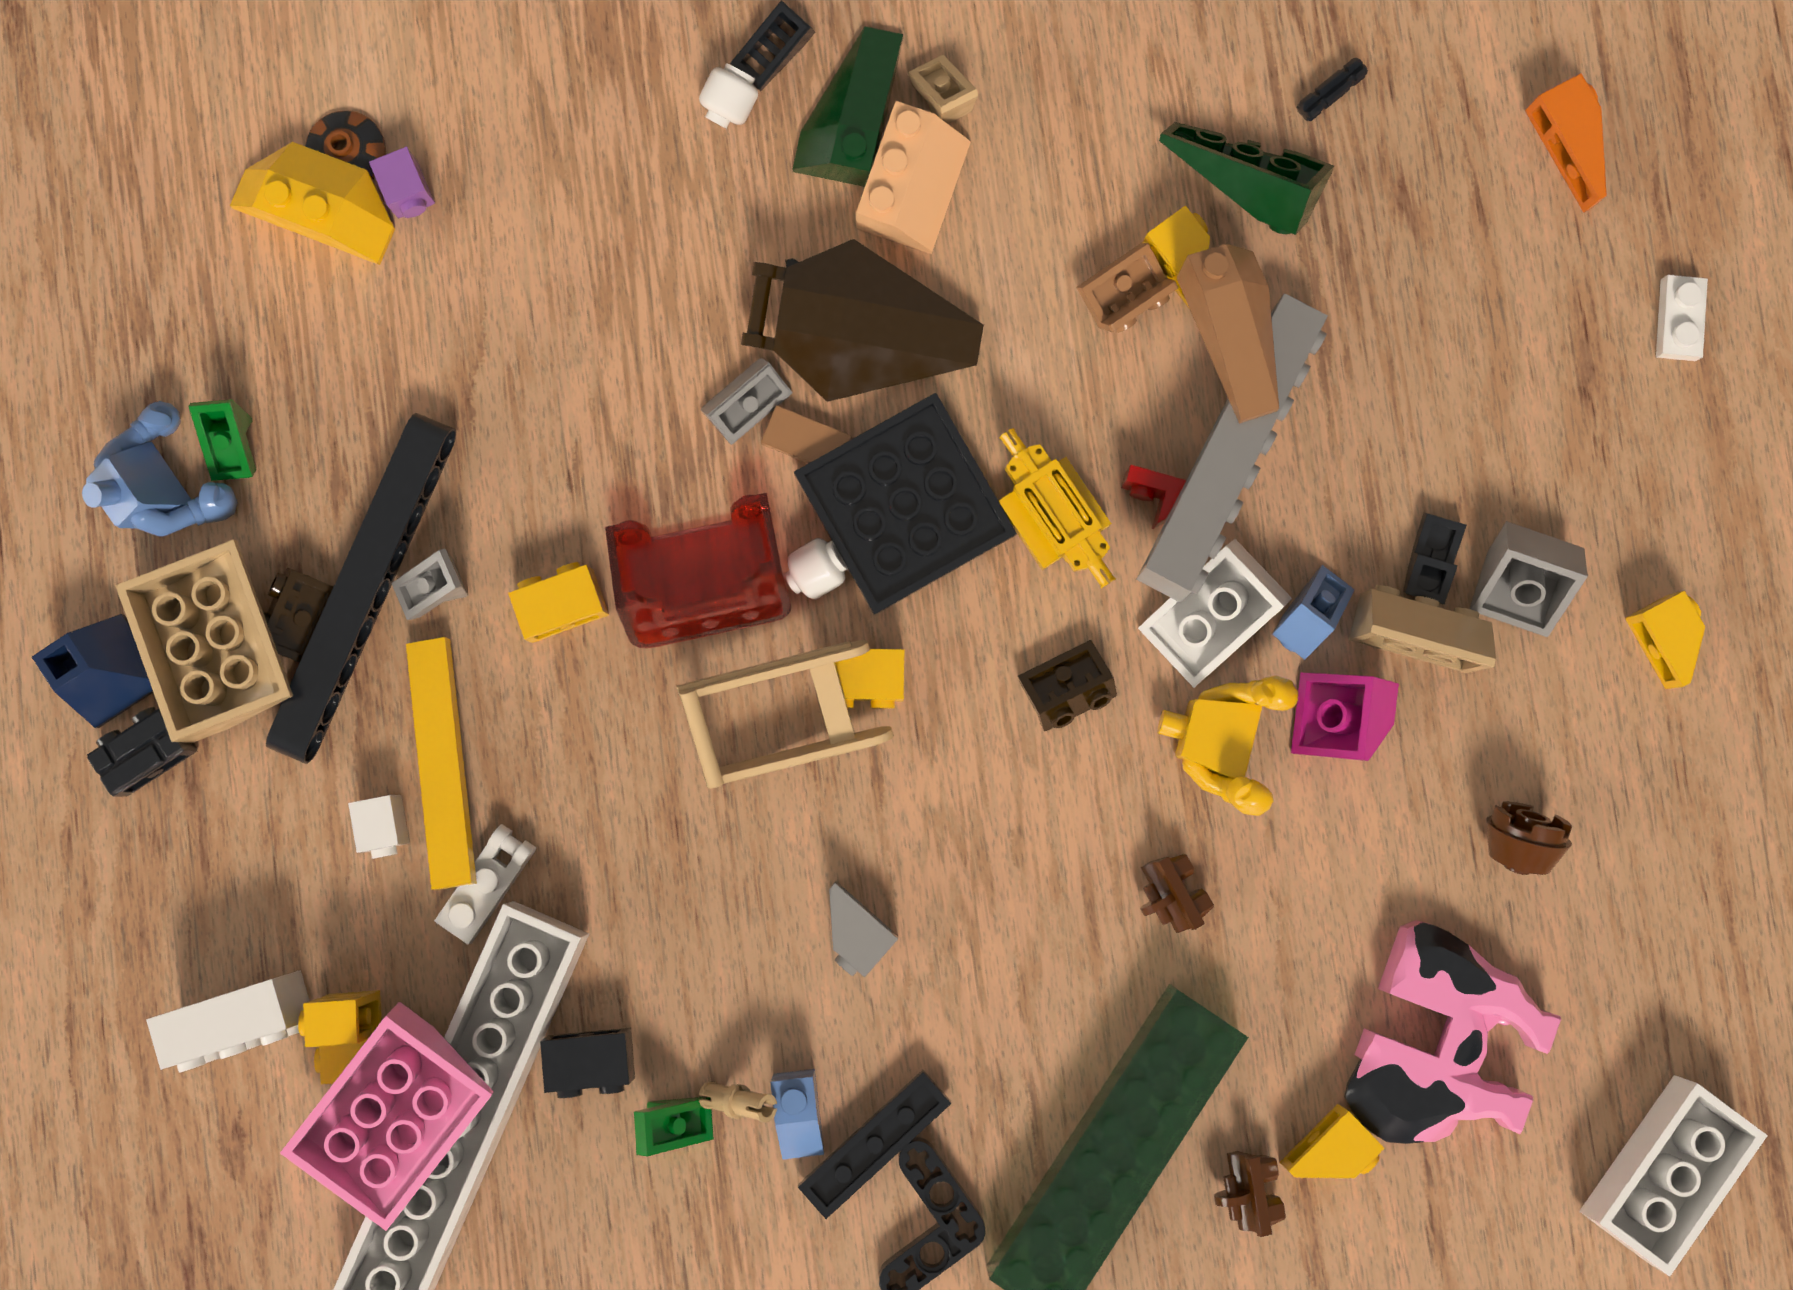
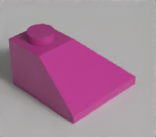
M1301 672L1291 753L1369 761L1394 726L1399 684L1374 676Z

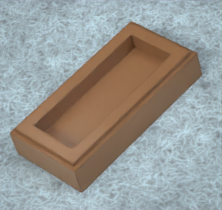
M776 405L761 444L803 462L810 463L850 441L852 437L849 434Z

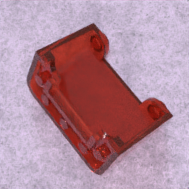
M767 492L757 495H745L739 498L730 507L731 520L654 537H652L646 525L633 520L605 527L615 608L632 645L639 648H654L771 623L788 616L791 612V602Z

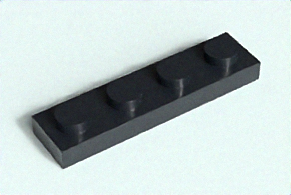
M922 1070L798 1184L799 1190L821 1215L827 1219L952 1104L951 1100L928 1074Z

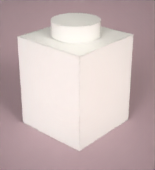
M387 795L348 803L357 853L371 851L372 859L398 854L396 846L410 844L401 795Z

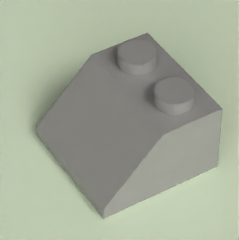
M1506 521L1487 552L1470 609L1484 616L1548 637L1588 577L1585 549Z

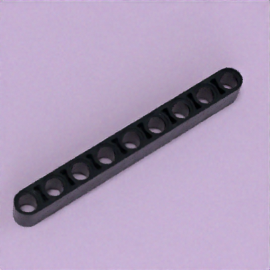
M418 413L413 414L408 420L290 683L293 696L282 701L266 740L267 748L304 764L310 763L317 754L392 586L391 583L397 575L452 451L456 439V430Z

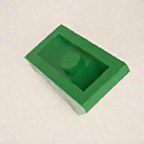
M233 399L190 403L188 406L211 481L253 477L256 467L245 434L253 422L251 416Z
M711 1097L650 1101L647 1103L646 1109L634 1111L636 1154L648 1157L714 1140L712 1109H705L699 1103V1099L711 1100Z

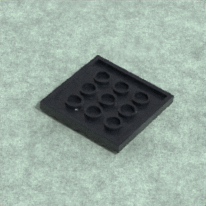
M937 393L928 396L794 471L797 481L830 539L835 544L874 615L1017 535Z

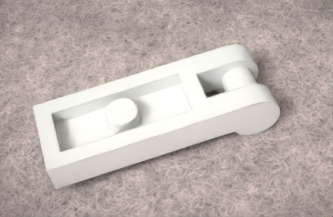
M503 824L494 831L487 845L475 861L477 884L457 887L434 920V922L466 944H471L536 850V847L525 840L522 843L511 835L513 831ZM501 850L512 856L508 865H505L496 858Z

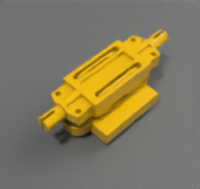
M1014 428L1009 429L1007 433H1003L999 438L1013 456L1007 464L1005 471L1014 483V491L1000 499L999 503L1039 567L1043 571L1063 557L1073 572L1088 568L1101 586V589L1113 582L1116 578L1102 560L1110 546L1100 533L1112 523L1067 457L1065 456L1059 461L1056 458L1051 460L1041 444L1026 448Z

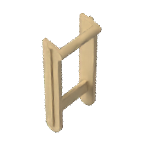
M848 641L676 685L707 787L716 788L725 783L876 746L892 739L894 734L890 726L854 732L835 662L867 653L870 650L868 641ZM810 669L829 739L719 767L698 697Z

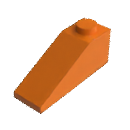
M1582 73L1540 94L1525 112L1580 208L1585 213L1607 196L1602 109L1598 103L1595 89L1586 82Z

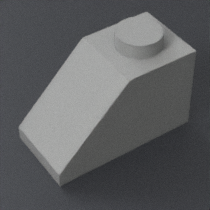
M835 881L829 889L833 950L839 954L834 960L851 976H854L858 971L863 977H866L898 940V935Z

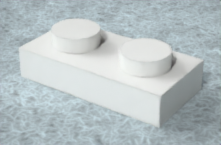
M1667 275L1661 279L1656 344L1657 358L1697 361L1703 358L1708 279Z

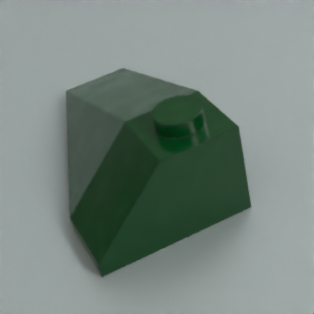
M864 26L800 132L792 168L793 172L865 187L882 138L903 34Z
M1174 122L1161 133L1159 141L1255 219L1268 224L1272 231L1279 234L1296 235L1308 222L1334 168V165L1288 149L1283 150L1282 156L1263 152L1260 149L1261 143L1247 140V143H1226L1227 138L1222 133Z

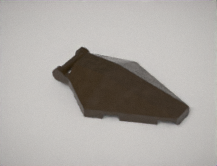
M855 239L786 268L767 263L753 262L752 275L755 276L747 333H742L741 345L774 351L826 402L977 365L984 325ZM772 279L784 281L775 338L763 336Z

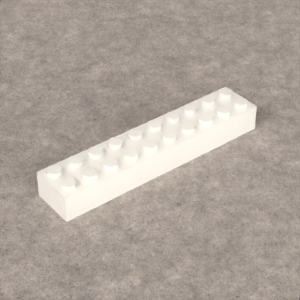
M515 901L502 905L444 1037L494 1093L387 1231L365 1216L333 1290H435L540 1049V1041L544 1039L589 933Z

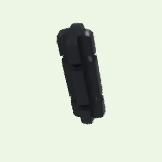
M1352 58L1343 66V69L1336 71L1315 88L1313 93H1309L1299 102L1297 111L1304 120L1312 121L1321 114L1323 109H1327L1347 93L1350 87L1357 85L1365 78L1368 69L1361 59Z

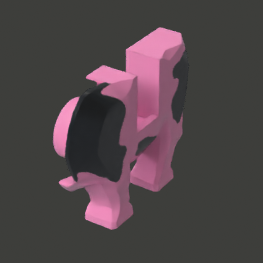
M1418 920L1400 926L1378 989L1447 1015V1019L1434 1055L1364 1028L1355 1052V1056L1359 1057L1360 1060L1347 1082L1344 1096L1351 1111L1364 1127L1389 1143L1436 1142L1451 1135L1458 1124V1120H1476L1481 1118H1494L1500 1126L1520 1134L1523 1131L1529 1114L1533 1096L1516 1088L1507 1087L1498 1081L1482 1080L1478 1075V1071L1487 1054L1488 1032L1497 1023L1505 1026L1510 1024L1518 1031L1525 1046L1548 1054L1555 1039L1561 1016L1539 1009L1533 999L1526 993L1518 977L1492 966L1470 945L1449 931Z

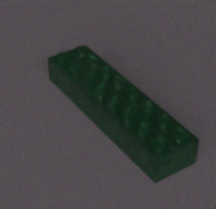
M1169 984L987 1263L986 1268L989 1280L1004 1290H1086L1249 1037Z

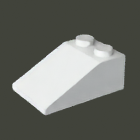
M1236 539L1220 550L1215 559H1211L1204 565L1203 570L1209 573L1197 595L1190 592L1181 603L1169 598L1138 627L1193 688L1292 599Z

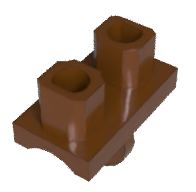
M1186 854L1150 861L1141 867L1149 882L1148 885L1143 887L1149 902L1140 907L1144 916L1156 912L1162 925L1171 923L1176 933L1188 929L1196 930L1205 924L1202 918L1214 908V904L1208 893L1202 888L1188 893L1182 880L1194 874V867Z
M1240 1151L1227 1153L1230 1175L1223 1177L1225 1190L1214 1194L1215 1205L1228 1207L1230 1220H1238L1239 1230L1256 1232L1259 1237L1272 1235L1271 1226L1286 1219L1284 1203L1281 1198L1276 1195L1266 1196L1264 1183L1277 1180L1279 1176L1277 1160L1266 1155H1251Z

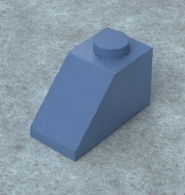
M1322 565L1285 611L1272 635L1280 640L1286 649L1297 653L1305 660L1335 630L1355 589Z
M815 1069L773 1074L770 1083L772 1095L777 1101V1104L773 1105V1108H777L774 1120L782 1160L824 1155Z

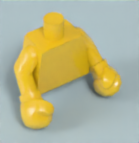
M1277 675L1261 680H1252L1249 683L1222 684L1204 690L1198 699L1190 700L1185 715L1163 710L1157 733L1179 739L1175 756L1183 760V770L1202 790L1222 797L1225 802L1232 804L1245 815L1261 816L1270 809L1274 802L1273 794L1264 784L1245 776L1262 706L1278 711L1289 710L1298 701V690L1291 680Z

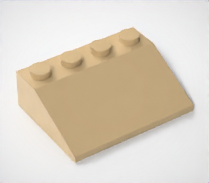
M233 539L115 585L171 742L194 743L232 728L293 696L236 540Z

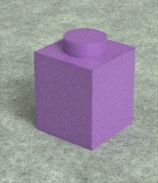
M407 146L369 162L387 206L398 219L421 215L425 212L426 207L435 204L419 163Z

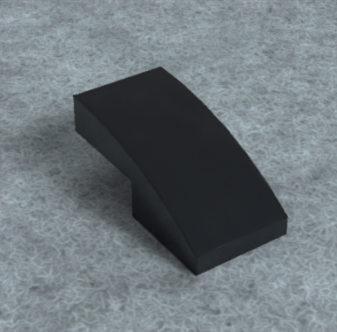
M1423 513L1408 565L1404 593L1435 599L1440 604L1445 605L1458 566L1454 564L1467 526L1466 524Z

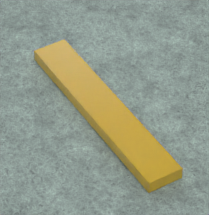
M447 637L407 643L406 653L431 890L477 884L451 641Z

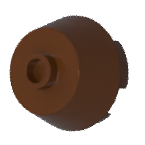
M1503 801L1501 807L1495 805L1493 815L1486 818L1489 856L1504 865L1509 871L1517 874H1549L1572 846V842L1568 839L1572 829L1571 823L1556 814L1551 821L1548 817L1534 812V806L1523 803Z

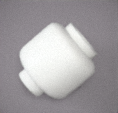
M726 63L724 69L721 67L714 68L699 96L701 105L708 109L705 117L726 129L730 122L736 125L744 124L758 98V90L753 85L755 78Z
M816 538L788 556L789 571L785 573V578L790 588L796 594L803 592L811 599H818L844 582L845 570L848 567L833 541L827 543L821 538Z

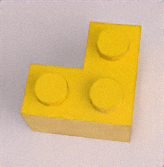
M380 990L333 993L303 1003V1010H301L298 1018V1029L300 1035L305 1038V1047H318L314 1054L315 1071L320 1073L321 1085L334 1084L381 1023Z

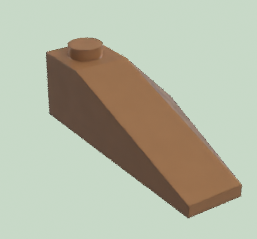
M1223 244L1188 255L1177 276V281L1239 424L1277 412L1279 409L1269 286L1254 252L1233 245Z

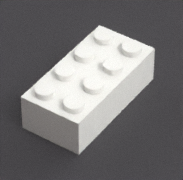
M1674 1075L1579 1212L1644 1261L1666 1275L1671 1276L1768 1135L1698 1083Z

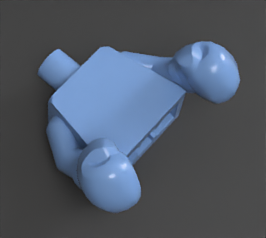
M162 401L149 404L140 413L137 420L130 423L129 429L105 444L95 458L93 464L95 470L86 478V484L82 490L84 502L92 508L102 507L112 523L118 528L139 529L159 537L167 536L196 523L200 526L204 523L226 520L235 514L237 499L233 489L224 483L207 482L203 484L199 496L191 500L151 442L160 435L167 437L173 434L181 423L180 412L172 404Z

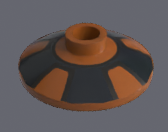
M337 111L326 115L312 127L305 143V147L367 170L372 180L375 178L369 162L386 155L385 140L380 129L371 119L354 111ZM347 140L345 148L335 150L338 142Z

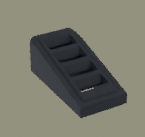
M781 0L730 64L755 78L753 85L762 91L815 34V31ZM784 22L796 31L792 37L780 28ZM773 33L786 44L781 50L768 39ZM762 45L776 56L771 63L757 51ZM751 56L765 68L761 75L746 63Z

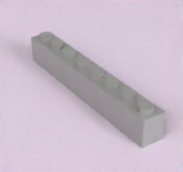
M1285 293L1271 312L1279 398L1278 411L1239 424L1230 401L1227 399L1136 580L1180 603L1190 592L1197 595L1209 573L1203 570V567L1208 557L1215 559L1226 539L1225 536L1220 534L1225 522L1232 524L1243 505V501L1237 498L1242 488L1249 489L1256 479L1260 467L1255 465V462L1260 453L1263 455L1268 453L1277 436V433L1272 431L1276 420L1283 421L1294 402V399L1288 397L1293 386L1297 388L1301 386L1311 367L1305 364L1309 353L1315 355L1327 335L1321 329L1328 315Z

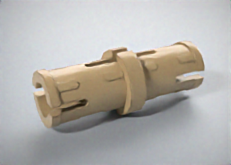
M708 1081L704 1083L699 1091V1095L711 1097V1100L699 1099V1103L703 1108L722 1111L732 1119L747 1117L768 1123L775 1117L777 1108L764 1106V1103L777 1104L773 1095L753 1092L745 1085L726 1086Z

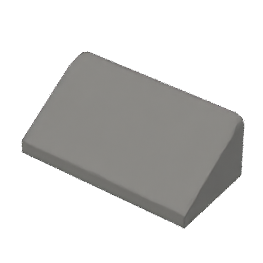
M760 358L701 408V411L732 445L775 409L776 405L778 406L788 398L792 391L771 364Z

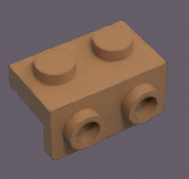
M1142 242L1076 288L1098 328L1119 333L1132 327L1137 322L1136 317L1147 309L1154 310L1167 303L1170 299L1169 294L1179 287L1175 280L1166 278L1149 244Z

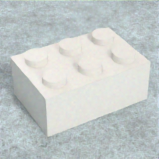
M300 970L146 1019L160 1070L177 1065L179 1073L219 1058L224 1059L259 1045H267L299 1033V1014L303 1010V1003L309 1002V997Z

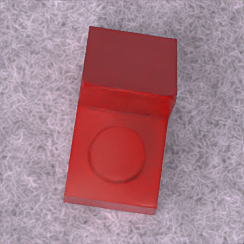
M1130 465L1125 472L1121 488L1129 490V495L1138 500L1150 502L1154 498L1160 499L1152 529H1155L1165 523L1186 480Z

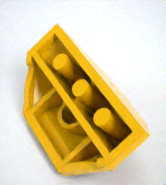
M295 142L287 144L245 169L230 204L232 209L378 265L381 264L395 231L392 220L367 170Z

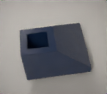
M124 614L69 632L32 656V659L52 690L94 728L102 727L153 693L127 617Z

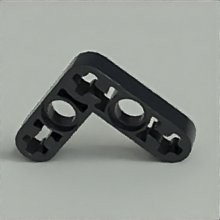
M915 1137L899 1152V1166L938 1223L882 1264L879 1271V1286L881 1290H920L982 1243L986 1234L985 1223L981 1213L936 1149L928 1140ZM913 1148L918 1153L924 1150L928 1153L924 1159L931 1173L936 1166L941 1170L930 1175L923 1185L918 1181L925 1178L919 1165L913 1164L909 1166L907 1164L910 1160L909 1151ZM938 1182L949 1183L954 1190L953 1198L946 1204H937L930 1197L931 1187ZM961 1201L966 1205L959 1208V1213L967 1223L973 1220L976 1222L973 1226L975 1234L970 1238L965 1233L959 1236L956 1234L959 1231V1224L951 1212L958 1207ZM948 1213H951V1215L948 1217V1219H945V1218L942 1216V1215H946V1214H948ZM936 1242L943 1247L944 1256L940 1262L928 1264L921 1259L920 1251L926 1243ZM912 1255L916 1267L923 1274L917 1276L914 1268L905 1276L906 1286L901 1288L897 1283L890 1286L888 1284L890 1281V1271L895 1269L899 1274L903 1273L910 1267V1261L907 1257Z

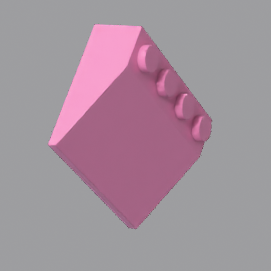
M398 1002L374 1030L280 1154L387 1231L494 1092L432 1025L401 1002Z

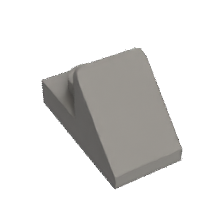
M446 549L438 550L391 583L407 620L420 618L445 601L468 596L455 563Z

